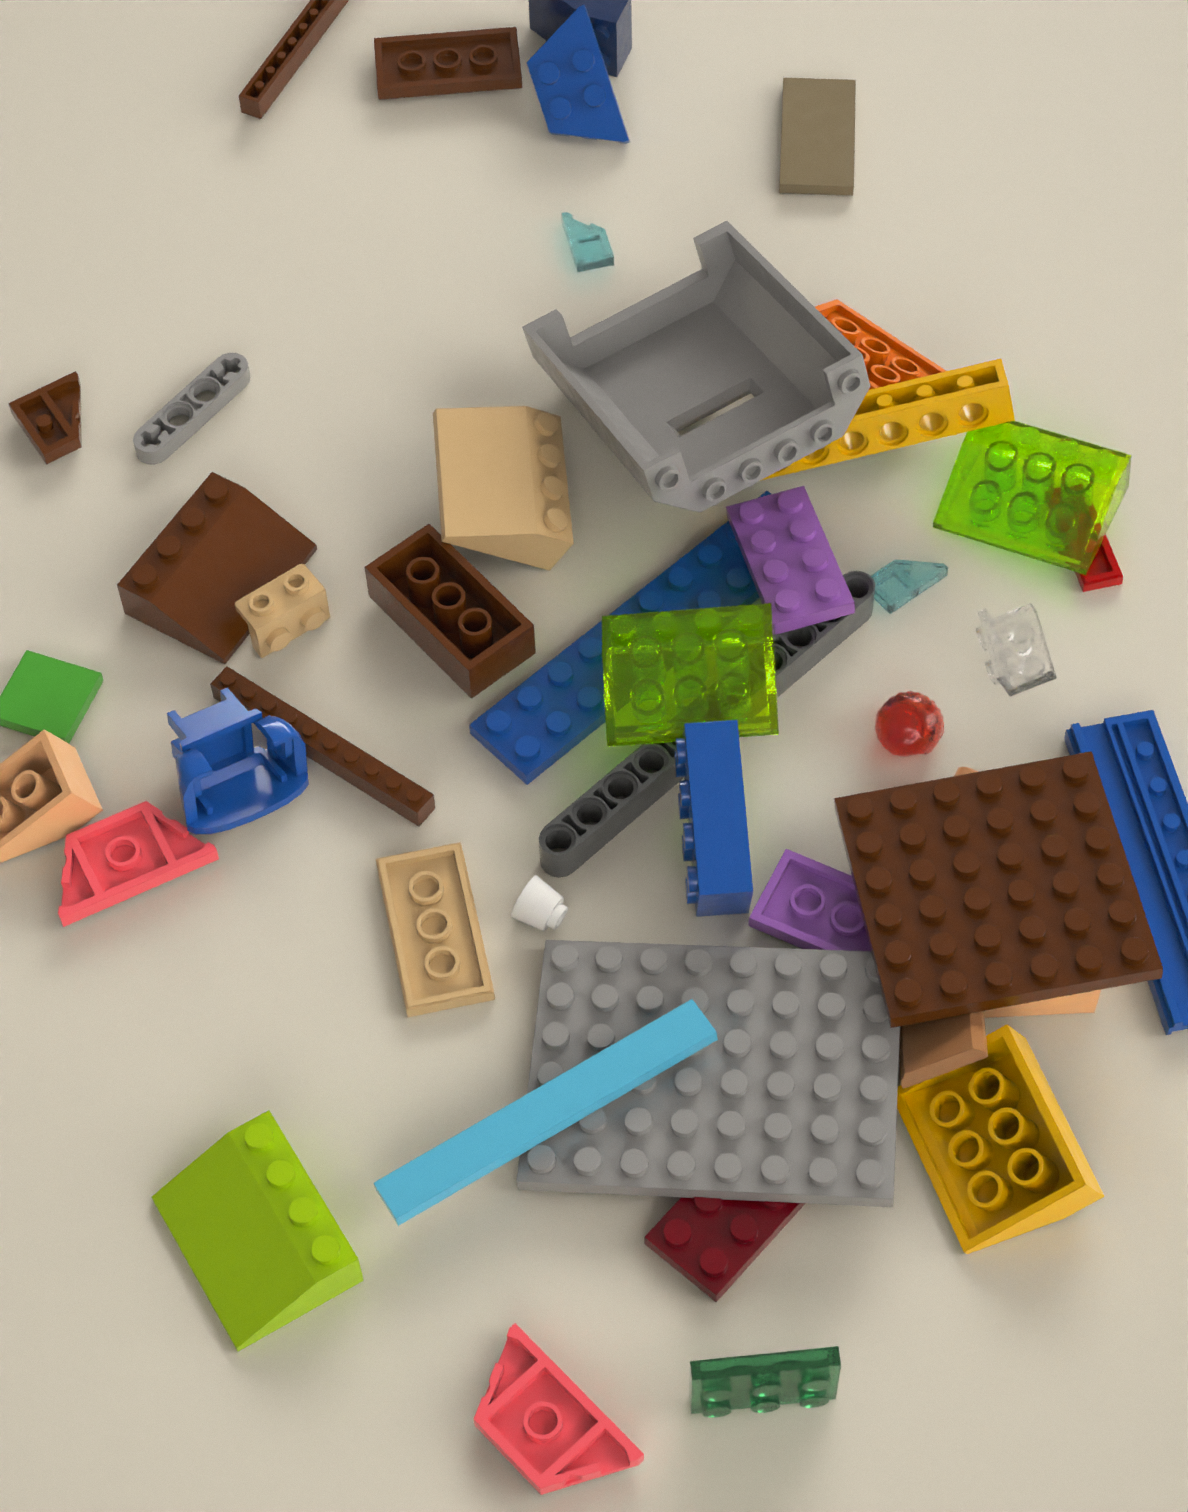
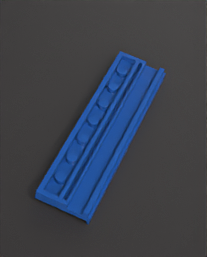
M1154 710L1104 718L1103 723L1081 727L1080 723L1071 724L1070 729L1066 730L1064 737L1069 755L1092 751L1163 966L1162 978L1147 982L1165 1034L1170 1035L1174 1031L1188 1029V803Z

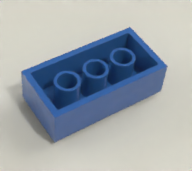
M738 720L684 723L683 738H676L674 759L676 778L684 777L683 781H679L680 819H688V823H683V861H691L692 866H687V878H685L687 904H695L696 917L749 913L753 896V881Z

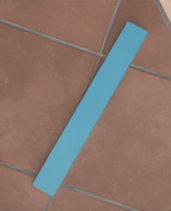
M693 999L377 1180L374 1182L375 1189L399 1226L718 1040L717 1032Z

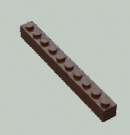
M349 0L309 1L239 94L242 113L262 119Z
M228 666L210 683L213 698L221 702L220 690L228 687L247 711L256 708L262 712V718L270 715L284 719L300 734L305 743L306 756L415 825L420 827L435 809L433 793Z

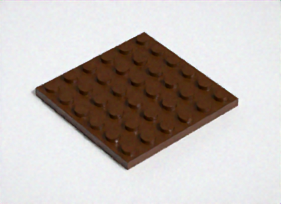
M1092 751L834 798L835 812L891 1028L1162 978L1163 966Z

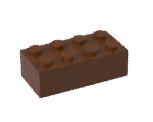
M427 524L364 567L369 597L471 699L536 654L534 624L451 544L442 542L441 534L430 524Z

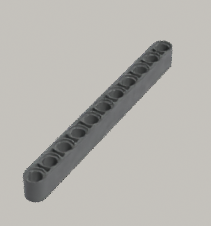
M850 571L844 574L843 577L855 602V613L828 620L829 622H821L781 634L771 635L548 823L539 835L540 863L545 873L560 878L575 872L684 778H676L674 759L676 738H683L684 723L710 722L706 721L707 719H715L717 721L738 720L739 731L867 622L873 612L876 586L874 579L862 571ZM652 769V770H657L658 772L648 773V772H645V771ZM619 795L627 796V798L625 799H617L614 797ZM588 821L597 822V824L590 826L583 823ZM559 847L567 849L563 852L552 851V849Z

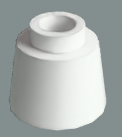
M535 875L518 897L511 912V918L542 931H545L548 927L556 930L564 919L568 907L563 905V896Z

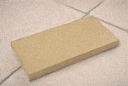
M461 842L377 858L376 865L407 1018L495 1000Z

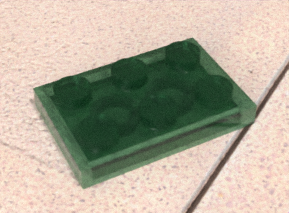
M839 1347L690 1361L689 1400L691 1414L702 1413L704 1417L718 1418L730 1414L731 1410L751 1408V1411L756 1413H767L779 1409L780 1405L800 1403V1406L804 1408H816L826 1405L829 1400L836 1399L841 1370Z

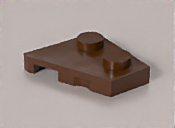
M76 371L8 403L11 414L46 465L82 448L81 384Z

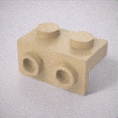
M305 564L297 565L235 602L237 612L248 624L253 649L261 658L274 651L282 650L290 641L307 631L319 628L324 621L330 618L326 589Z

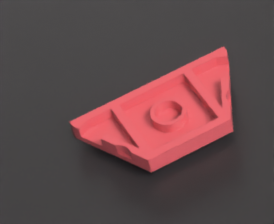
M147 801L67 834L64 849L66 863L62 869L61 879L63 887L62 903L58 909L60 921L63 927L219 860L217 850L210 842L204 844L190 835L187 827L176 820L166 818L161 810Z
M514 1323L509 1328L507 1341L499 1362L495 1363L489 1378V1387L485 1396L482 1397L474 1416L475 1427L540 1495L640 1465L644 1461L643 1452Z

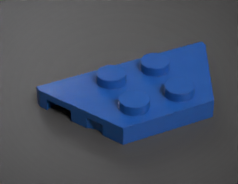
M585 5L579 6L526 62L549 133L591 140L599 139L623 144L629 143L628 132L587 7Z

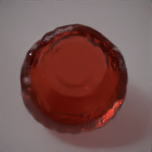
M913 691L899 692L895 696L890 697L878 709L875 731L882 746L893 755L903 757L916 754L927 755L932 752L944 734V717L935 701L930 700L928 696Z

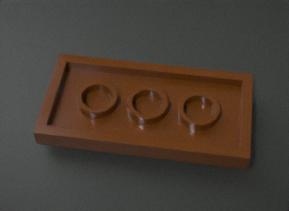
M516 27L374 38L379 100L523 88Z

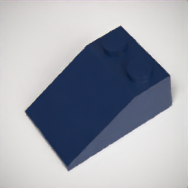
M528 0L530 29L546 41L579 6L585 5L608 75L618 77L632 49L631 0Z

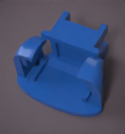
M228 687L220 690L221 702L184 718H181L175 710L167 713L168 724L178 736L177 739L171 741V748L176 762L179 792L187 831L196 835L227 831L252 822L289 804L301 795L309 785L306 746L300 734L284 719L270 715L262 718V712L256 708L247 711ZM251 723H254L266 737V750L261 746L254 748Z

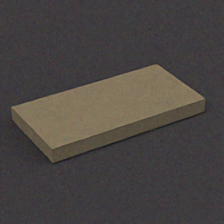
M783 78L779 193L853 195L856 80Z

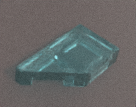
M568 212L561 213L562 225L577 272L613 266L614 255L605 229L593 223L588 226L573 219V215Z
M895 559L871 575L876 585L874 599L889 614H892L945 578L948 573V567L944 563Z

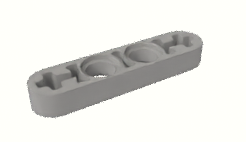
M238 353L221 355L140 427L133 438L138 459L146 464L155 465L162 463L238 395L250 382L247 359ZM204 391H211L216 394L209 401H199L196 399V396ZM177 415L189 417V420L183 425L177 426L169 423L171 418Z

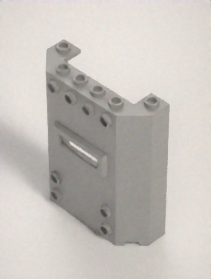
M728 221L693 238L701 263V270L570 337L564 318L557 309L522 327L533 358L654 502L696 512H702L711 506L717 505L726 498L843 437L871 387L863 354ZM749 394L754 396V398L682 436L678 433Z

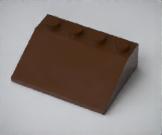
M211 472L117 584L124 613L226 664L250 634L248 624L236 610L235 602L297 565L306 564L316 552L317 545L245 487Z

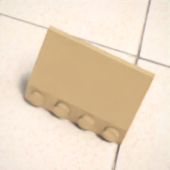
M528 406L435 409L433 412L442 542L550 571L574 544L561 416Z

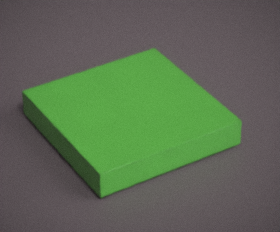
M26 650L0 695V726L31 736H36L45 729L63 741L70 743L104 681L102 673Z

